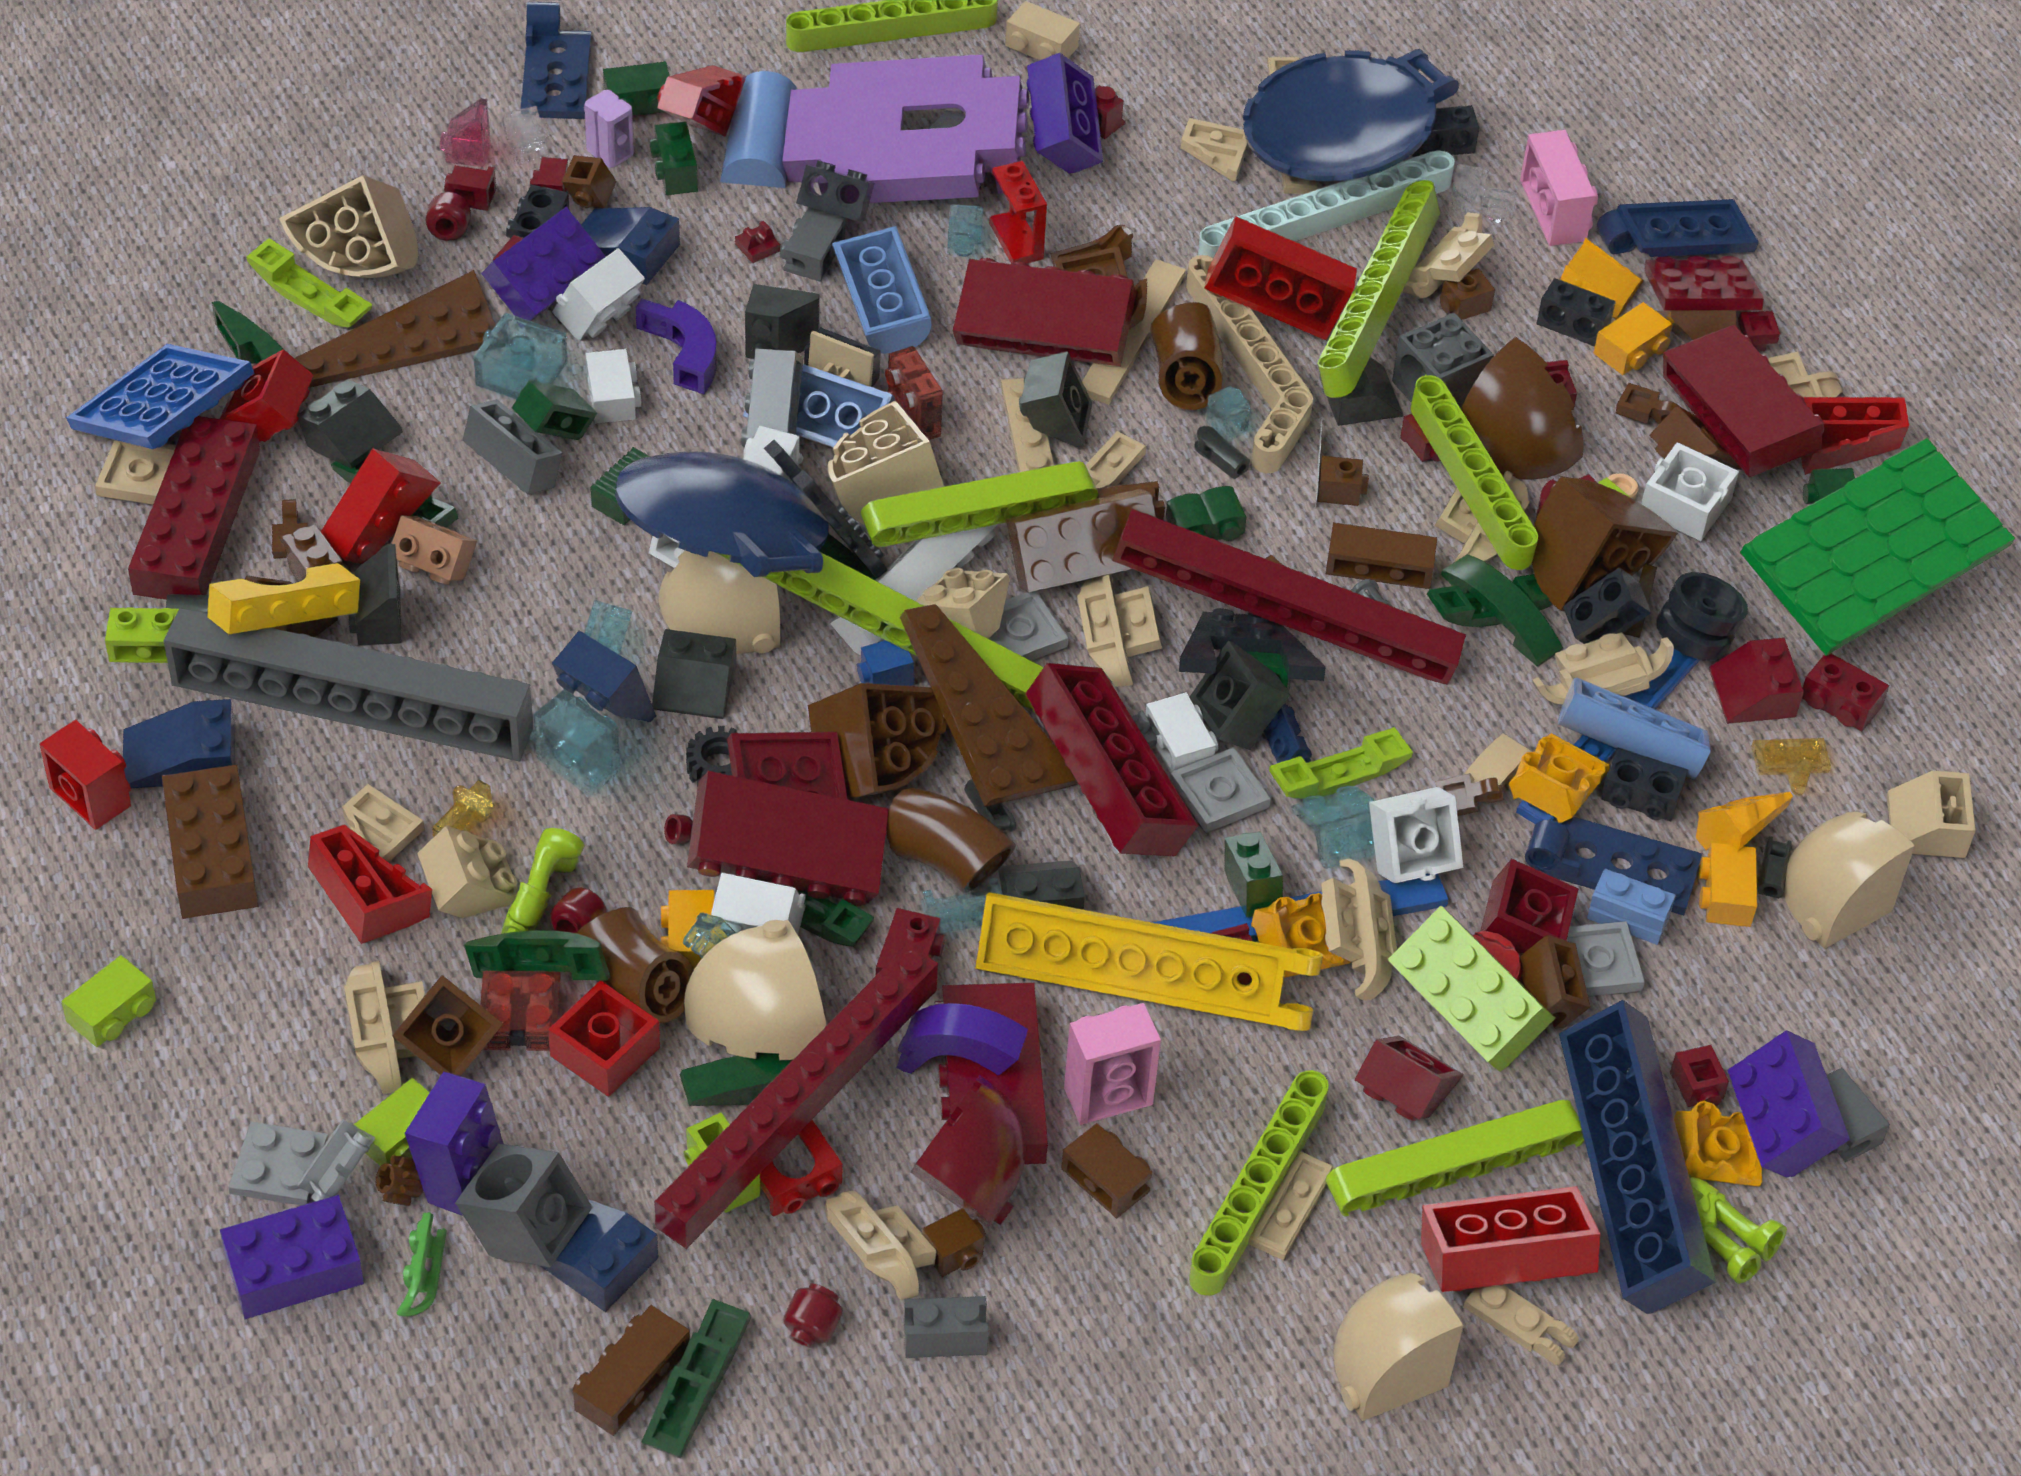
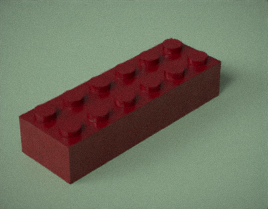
M197 416L190 426L182 429L128 567L133 595L165 600L168 594L207 595L209 584H211L260 453L256 424Z
M1046 663L1025 694L1033 706L1034 712L1049 733L1050 739L1055 743L1062 755L1066 766L1071 770L1078 782L1082 793L1094 809L1098 820L1110 836L1114 847L1120 854L1176 856L1198 825L1103 669Z

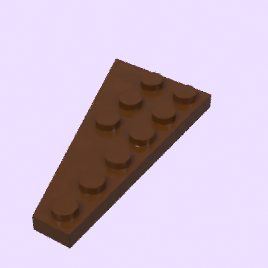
M473 270L295 357V359L314 375L308 387L310 388L500 346L501 338Z
M936 604L904 610L900 616L901 622L984 806L1077 785L1078 782L1071 770L1066 766L1058 748Z

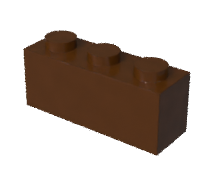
M1333 522L1326 574L1430 589L1438 537Z
M650 1305L641 1316L639 1314L635 1315L626 1326L624 1335L617 1343L609 1344L603 1350L599 1363L590 1373L584 1372L575 1382L572 1390L574 1410L614 1436L673 1370L674 1366L680 1362L690 1341V1330L653 1305Z

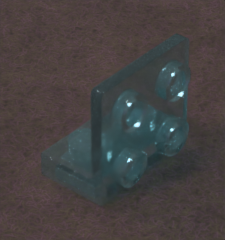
M1341 787L1334 794L1309 796L1303 799L1302 803L1292 805L1294 815L1315 830L1319 861L1325 869L1340 865V860H1358L1375 855L1369 802L1376 800L1358 787Z

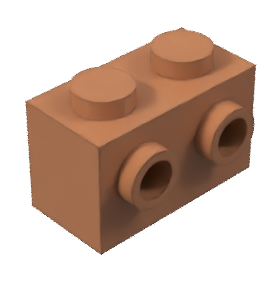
M401 515L392 544H395L397 560H400L398 566L413 572H419V569L430 572L429 578L431 580L449 585L450 581L463 580L466 576L477 540L417 516Z

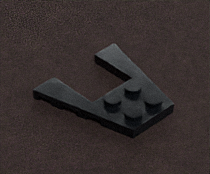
M772 440L764 447V450L774 459L788 478L805 493L828 520L831 528L877 579L888 570L880 561L885 556L884 553L872 544L871 539L864 533L862 527L849 515L841 504L835 507L814 480L798 467L775 440Z
M1217 608L1213 612L1202 613L1180 656L1179 672L1215 674L1217 659L1214 649L1222 650L1227 642L1231 641L1246 652L1280 654L1288 679L1324 681L1326 669L1325 665L1283 625L1249 612L1248 614H1234L1232 610Z

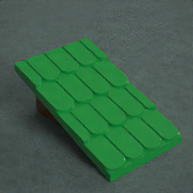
M1925 438L1884 460L1876 468L1851 480L1843 488L1794 513L1791 518L1757 535L1752 541L1743 546L1740 554L1824 655L1827 656L2010 547L2015 537L2006 527L2002 526L2001 521L1987 505L1980 501V497L1966 481L1959 477V473L1937 451L1932 442Z

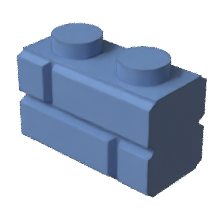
M1604 869L1593 893L1587 919L1600 924L1627 921L1632 936L1658 945L1670 918L1676 895L1629 878L1623 874Z

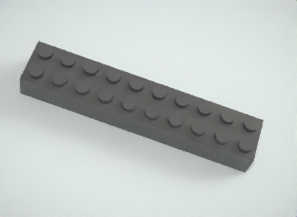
M179 608L164 639L171 684L176 687L519 762L534 729L530 684L515 679L509 680L490 676L482 672L453 668L445 664L416 660L408 656L402 657L380 652L376 649H365L339 641L333 642L306 634L282 631L273 627L228 634L211 621L206 613Z

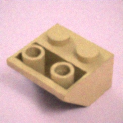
M953 568L946 571L943 577L933 586L927 588L916 602L924 606L936 604L947 618L989 639L1000 628L1010 581L1009 575L1007 573H993L991 570L964 571L962 568Z
M1930 771L1888 790L1889 824L1915 845L1912 854L1966 858L1975 834L1969 773Z
M446 825L417 853L429 887L433 889L432 895L438 911L465 918L512 905L519 891L517 880L512 874L506 859V851L495 840H488L473 835L468 831H461Z

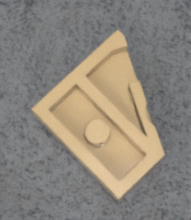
M1189 118L1181 139V149L1228 179L1236 181L1249 146L1244 130Z
M369 784L342 806L343 815L349 828L379 849V856L387 862H390L425 830L424 820Z

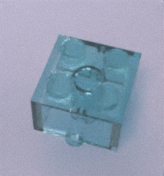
M504 313L494 329H488L485 332L483 344L473 357L476 386L517 399L520 391L529 380L553 384L568 363L566 333Z
M563 689L533 714L534 730L530 735V739L536 743L537 759L587 796L591 797L621 772L618 726L610 717L602 716L592 709L583 698L576 697L566 689Z

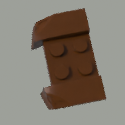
M1123 224L1116 225L1104 236L1094 241L1050 253L1053 266L1063 271L1078 272L1080 270H1087L1096 275L1111 276L1119 274L1128 278L1124 261L1132 257L1133 232ZM1147 278L1141 279L1135 285L1136 298L1129 329L1143 321L1147 304Z

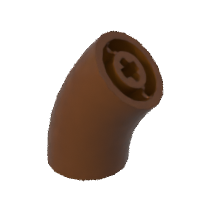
M1200 302L1183 303L1165 310L1153 320L1150 327L1159 362L1158 384L1161 392L1172 405L1183 410L1205 408L1217 399L1223 383L1222 348L1211 310L1207 305Z
M914 788L902 790L894 798L888 810L886 836L893 852L899 857L915 860L933 868L949 879L963 893L974 890L992 876L1011 856L1016 847V844L1002 830L976 811L948 797L930 791Z
M623 907L609 911L593 919L576 933L601 943L610 978L603 982L659 1020V1023H668L678 1018L685 1010V993L689 979L694 971L687 957L660 942L647 928L634 908Z

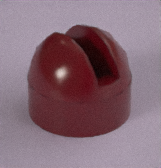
M682 814L669 815L664 826L666 840L670 844L690 842L693 825L692 819Z

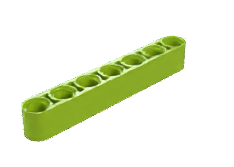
M883 0L791 13L786 18V45L795 52H808L989 28L997 22L998 0Z
M1425 375L1420 377L1416 381L1410 410L1502 562L1507 567L1515 570L1528 568L1532 564L1538 542L1536 529L1446 384L1436 376Z
M1077 461L877 499L866 504L862 508L860 515L872 544L877 547H885L1006 523L1007 518L1097 499L1098 491L1086 465L1083 462Z
M1306 1070L1295 1077L1194 1251L1191 1260L1189 1282L1197 1293L1209 1296L1217 1294L1223 1289L1245 1251L1251 1234L1299 1151H1302L1322 1116L1326 1105L1329 1084L1326 1077L1320 1072ZM1237 1210L1247 1211L1248 1213H1242ZM1220 1240H1228L1231 1243L1221 1242ZM1202 1270H1211L1214 1273H1206Z
M1563 1099L1343 1164L1330 1171L1325 1181L1340 1213L1343 1216H1349L1348 1212L1361 1209L1363 1212L1386 1205L1384 1201L1394 1198H1397L1398 1201L1422 1194L1420 1190L1430 1187L1436 1190L1456 1184V1180L1468 1176L1469 1179L1492 1173L1493 1168L1503 1165L1505 1168L1528 1162L1527 1158L1540 1155L1542 1158L1564 1151L1563 1147L1575 1144L1578 1147L1585 1141L1579 1116L1569 1100Z

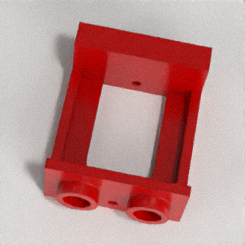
M1023 161L992 168L993 175L1010 203L1009 212L989 216V224L1011 264L1013 262L1027 264L1043 260L1047 203ZM1034 211L1033 231L1026 221V213Z
M813 1120L798 1134L814 1159L815 1165L812 1171L801 1178H789L782 1175L773 1162H771L760 1173V1187L770 1200V1214L772 1217L783 1212L785 1214H792L798 1211L804 1205V1202L818 1195L820 1197H827L833 1194L839 1185L842 1184L843 1164Z

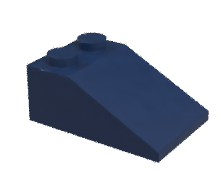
M652 207L596 208L581 224L605 256L619 248L645 277L642 283L644 285H648L680 246L679 218Z
M580 630L552 662L558 677L556 679L558 684L569 693L573 694L577 691L585 696L586 701L598 711L606 709L615 716L651 722L656 717L637 666Z
M231 699L193 701L123 729V759L126 763L124 771L131 789L163 787L162 776L235 765V719Z
M589 1200L593 1208L551 1267H541L606 1312L658 1259V1238L654 1231L628 1213Z

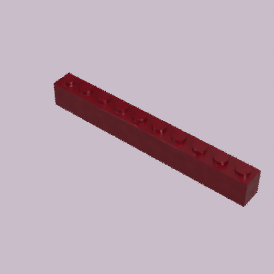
M1134 509L1130 511L1112 559L1113 562L1427 680L1448 685L1458 666L1466 634Z
M907 943L654 1201L655 1228L687 1249L937 991L938 963Z

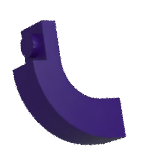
M641 298L635 307L636 329L666 338L680 346L682 350L673 362L674 385L705 394L714 380L717 369L716 336L712 325L700 311L685 302L677 300L673 308H669Z
M950 1003L928 1006L918 1010L911 1017L906 1034L898 1047L901 1056L896 1068L911 1074L932 1057L954 1055L970 1059L1000 1075L1018 1061L1028 1029L1006 1016L977 1006Z

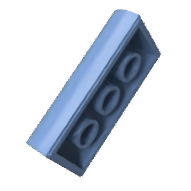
M759 71L747 75L730 124L721 173L722 183L786 187L787 176L782 161L791 90L798 88L784 75L771 71Z
M894 226L832 243L869 346L886 354L913 349L921 344L931 330V317L897 227Z
M803 364L796 435L834 448L844 433L852 435L861 427L859 421L882 406L895 401V398L890 393ZM744 411L743 416L745 418H748L749 413H746V411Z
M1577 677L1571 683L1558 718V725L1614 748L1619 747L1688 769L1686 777L1695 780L1699 775L1711 751L1707 730Z

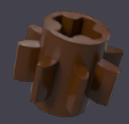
M392 1155L391 1164L384 1163L378 1169L376 1187L379 1192L385 1193L383 1196L384 1202L410 1206L411 1198H418L424 1191L414 1160L408 1157Z

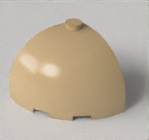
M364 175L279 218L289 239L300 252L305 253L317 265L342 275L358 278L387 277L411 269L417 263L418 245L416 234L399 188Z
M896 401L884 405L859 421L861 427L852 435L844 433L833 448L835 454L833 460L828 461L829 476L838 499L849 515L863 525L864 522L860 512L871 501L944 487L930 441Z
M684 551L678 556V565L672 572H667L664 576L658 599L663 618L671 630L735 638L737 654L750 652L767 653L774 648H780V609L777 584L764 577H753L744 567L730 562L729 559L715 552L709 551L708 557Z
M1846 812L1841 816L1833 817L1813 829L1802 839L1789 858L1783 891L1786 903L1794 917L1802 925L1804 934L1810 940H1816L1826 949L1892 912L1915 845L1887 822L1880 820L1875 823L1866 819V813Z
M771 920L762 926L746 929L725 938L709 950L700 960L686 988L684 1007L687 1027L693 1035L709 1046L714 1044V1042L726 1046L728 1054L756 1059L757 1052L779 1053V1060H791L826 1027L820 992L809 957L789 920Z
M1400 1274L1367 1290L1350 1307L1338 1329L1334 1344V1365L1338 1380L1342 1386L1341 1395L1346 1407L1350 1411L1356 1410L1362 1421L1449 1386L1463 1323L1440 1292L1435 1290L1429 1293L1422 1286L1425 1284V1279L1416 1274Z

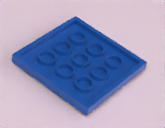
M167 343L67 416L66 419L73 430L149 449H156L165 445L168 438L178 430L190 426L194 422V418L202 412L217 406L219 400L226 394L241 388L244 385V381L255 372L249 361Z

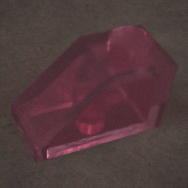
M480 98L451 118L447 132L442 131L440 150L445 151L446 163L478 167L485 166L491 147L488 100Z

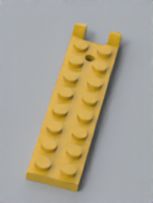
M989 892L986 895L975 969L1276 1025L1291 1030L1307 1031L1311 1028L1313 1009L1298 1003H1280L1285 971L1307 976L1319 975L1323 954L1306 948L1290 949ZM1246 972L1250 974L1252 982L1249 985L1240 984L1237 978L1240 973Z

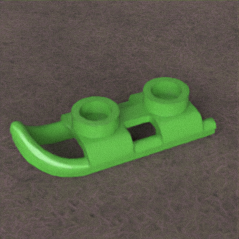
M431 1212L423 1213L422 1220L418 1221L417 1230L411 1231L409 1235V1245L415 1255L412 1256L411 1264L406 1265L403 1270L404 1283L409 1290L397 1310L398 1316L418 1315L427 1310L436 1297L447 1230L445 1228L438 1229L437 1235L433 1237L431 1229L434 1215ZM426 1258H433L431 1271L425 1269ZM418 1292L427 1293L425 1299L419 1305L411 1308Z

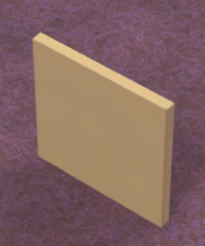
M812 331L808 366L871 387L874 354Z

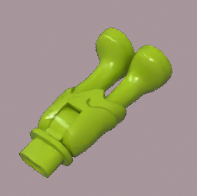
M546 828L543 830L535 850L528 883L520 882L519 891L504 920L502 934L534 931L548 907L547 902L552 897V895L546 892L553 871L571 873L579 862L578 857L581 855L585 844L578 836L560 828Z
M1688 1174L1706 1242L1727 1262V1274L1736 1283L1741 1284L1748 1281L1760 1270L1761 1259L1767 1262L1775 1255L1786 1236L1787 1228L1779 1221L1772 1219L1761 1226L1753 1223L1736 1210L1726 1200V1196L1720 1193L1718 1189L1700 1178L1691 1177ZM1718 1220L1732 1230L1750 1248L1741 1247L1719 1230Z

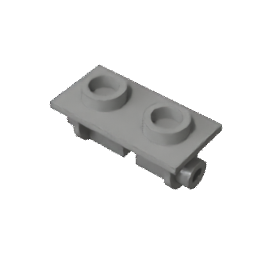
M342 1119L297 1186L311 1193L314 1201L336 1196L363 1155L369 1151V1147L375 1140V1137Z

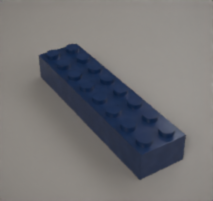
M1621 1000L1560 1032L1559 1038L1622 1297L1644 1313L1650 1314L1716 1283L1648 1017L1626 1001Z

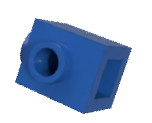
M886 640L861 647V663H857V672L861 683L914 685V661L909 651Z

